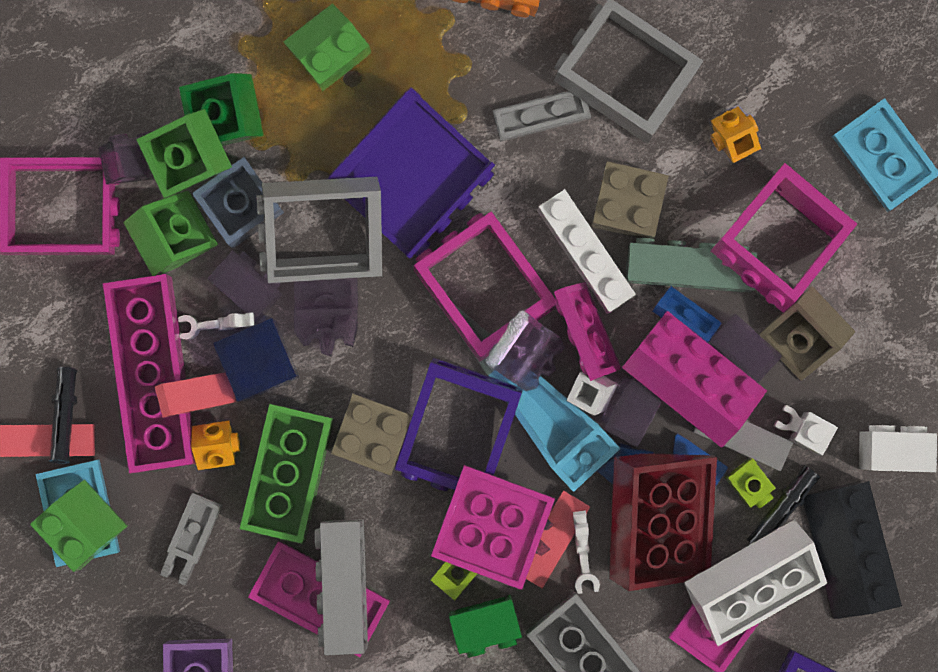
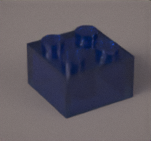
M273 318L213 343L238 402H245L300 378L277 322Z

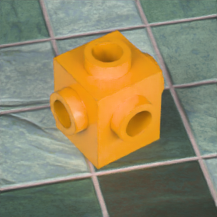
M739 107L726 111L722 115L710 120L714 131L710 136L715 148L718 151L723 150L733 163L761 149L756 133L759 130L754 118L751 115L746 116Z
M230 421L192 426L191 448L197 469L204 470L236 465L235 452L240 451V440L238 432L232 433Z

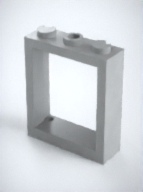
M608 0L604 6L598 4L588 19L592 22L586 31L582 28L579 30L571 43L575 48L570 55L563 53L556 63L554 69L558 72L554 82L648 144L700 68L703 60L616 1ZM608 18L683 67L647 121L572 71Z
M378 177L262 183V195H256L257 214L264 215V224H258L259 243H265V252L259 253L260 271H267L268 283L382 276L381 189ZM365 197L366 254L276 259L273 203Z

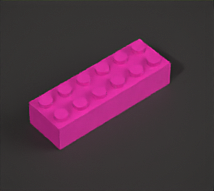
M163 274L103 283L129 473L196 464L191 448L193 426L191 412L163 418L155 386L186 380L172 277Z

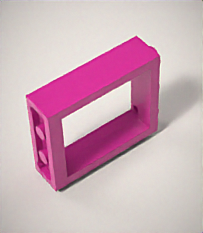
M110 157L0 158V254L115 255V247H119L120 232L118 228H115V216L120 214V199L115 197V185L120 184V167L115 166V161ZM16 171H103L102 244H15Z
M784 163L711 249V252L722 260L721 264L735 271L747 286L755 288L766 298L769 304H774L776 308L784 313L798 300L857 226V223ZM774 190L832 238L793 288L734 240Z
M492 211L485 216L482 213L474 216L467 222L468 228L459 234L457 231H453L442 239L443 245L435 251H432L431 248L424 251L415 259L417 263L414 265L415 274L479 362L556 309L554 296ZM489 228L541 300L481 342L429 269Z

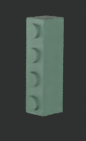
M636 238V243L628 245L626 280L628 283L751 293L755 290V288L747 286L741 277L730 267L721 264L722 260L711 252V249L716 244L699 243V248L686 247V242L669 240L667 245H655V239ZM743 246L747 251H749V247ZM750 252L754 257L757 258L756 252Z

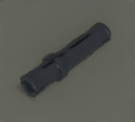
M58 367L56 371V391L52 395L51 400L54 404L49 462L68 464L70 463L73 407L77 404V397L75 396L77 370L72 367Z
M804 465L788 487L784 486L781 490L783 494L746 540L750 543L756 542L782 527L793 511L799 505L802 506L805 503L803 499L821 477Z

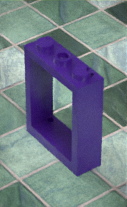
M433 357L395 470L401 471L400 475L406 479L418 481L421 478L430 481V485L438 490L448 491L449 488L456 489L459 477L409 461L435 379L439 378L508 402L485 472L494 475L523 388Z

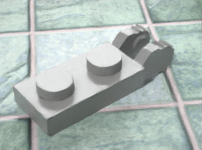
M196 493L191 494L167 550L169 554L161 570V576L167 578L172 573L176 558L179 556L186 559L187 562L180 573L178 583L184 586L187 584L195 564L199 562L223 506L222 504Z

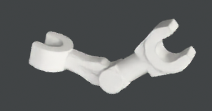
M234 313L226 317H220L218 320L199 322L193 316L183 315L178 317V322H189L191 330L188 333H180L179 336L182 339L191 340L198 336L200 330L218 329L219 331H225L239 327L254 326L253 313Z
M586 510L573 512L576 552L579 554L582 573L575 581V589L578 594H581L582 582L584 580H591L593 582V591L598 592L600 587L599 580L589 570V529L586 520Z

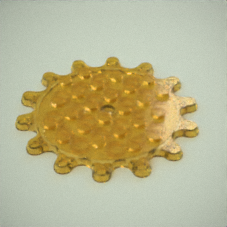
M263 0V10L272 20L271 31L267 35L260 37L245 35L238 42L240 54L251 59L257 66V73L253 78L258 108L263 112L262 129L264 136L250 139L251 145L259 151H265L277 145L285 147L290 155L289 163L285 169V176L289 182L305 181L309 174L316 170H323L330 175L409 87H412L419 93L420 97L448 123L461 124L468 116L465 104L453 99L449 94L448 87L453 79L465 76L471 71L472 61L468 55L464 53H449L442 46L444 34L455 24L453 12L446 8L426 14L417 9L415 0H299L297 2ZM333 3L369 44L371 54L349 70L357 71L361 74V81L357 86H347L344 83V74L322 92L283 41Z

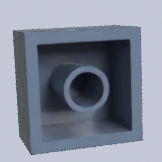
M245 157L231 165L232 168L221 172L192 193L231 248H235L258 232V224H264V215L257 214L256 195H262L263 182ZM273 203L274 220L284 213L278 203Z

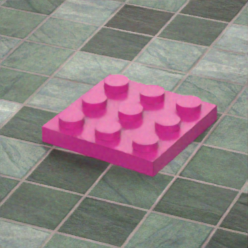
M464 465L431 557L522 590L555 498Z

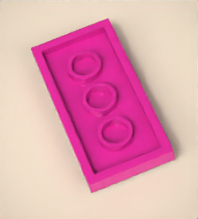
M279 540L248 598L318 635V627H321V624H323V614L317 613V595L322 592V581H316V562L319 561ZM366 587L369 642L391 600Z

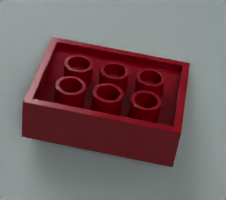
M635 454L614 457L609 579L627 591L684 583L697 574L711 568L717 468L716 456Z

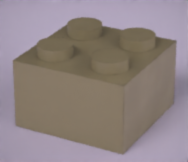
M607 161L604 166L591 227L636 238L654 239L669 175Z
M352 394L331 454L392 476L413 415Z

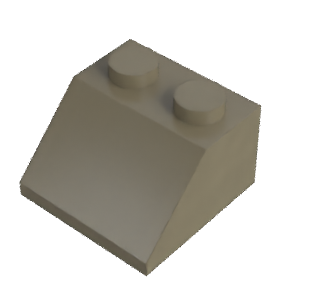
M811 286L790 308L776 317L758 336L802 381L841 350L856 331Z

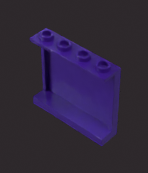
M412 87L406 90L325 179L378 177L381 189L382 234L409 259L414 254L418 257L430 246L431 243L427 240L435 231L440 234L452 221L449 218L456 208L461 211L473 198L470 193L477 185L482 188L494 175L491 170L495 166L493 162L489 161L420 97L421 95ZM365 197L345 199L366 218Z

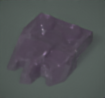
M358 278L294 282V333L303 346L309 345L313 338H318L321 353L330 357L332 356L335 341L338 338L343 339L345 345L353 347L358 330Z
M520 310L510 320L506 332L499 342L491 348L489 357L484 363L524 391H529L538 387L541 374L550 376L556 370L552 361L553 356L560 354L565 347L558 335L543 326L528 313Z

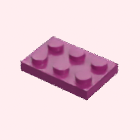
M586 282L554 291L556 309L561 316H564L568 325L567 335L572 345L577 347L581 357L579 364L583 373L589 376L590 381L620 370L621 366Z
M692 603L668 637L713 671L724 672L758 624L717 646Z

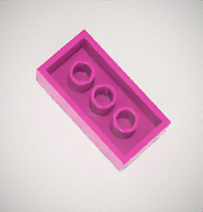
M668 311L622 366L625 371L721 448L741 429L767 392L766 389Z

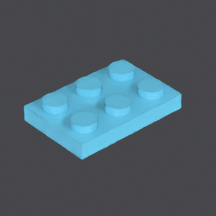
M885 98L832 136L887 212L938 176V170Z
M100 460L35 474L43 511L83 480H86L110 506ZM117 537L94 558L119 553L120 548ZM52 549L56 567L66 565Z

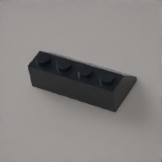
M861 480L807 494L803 499L805 501L803 506L812 540L827 584L824 586L833 619L869 615L901 607L902 603L870 482Z

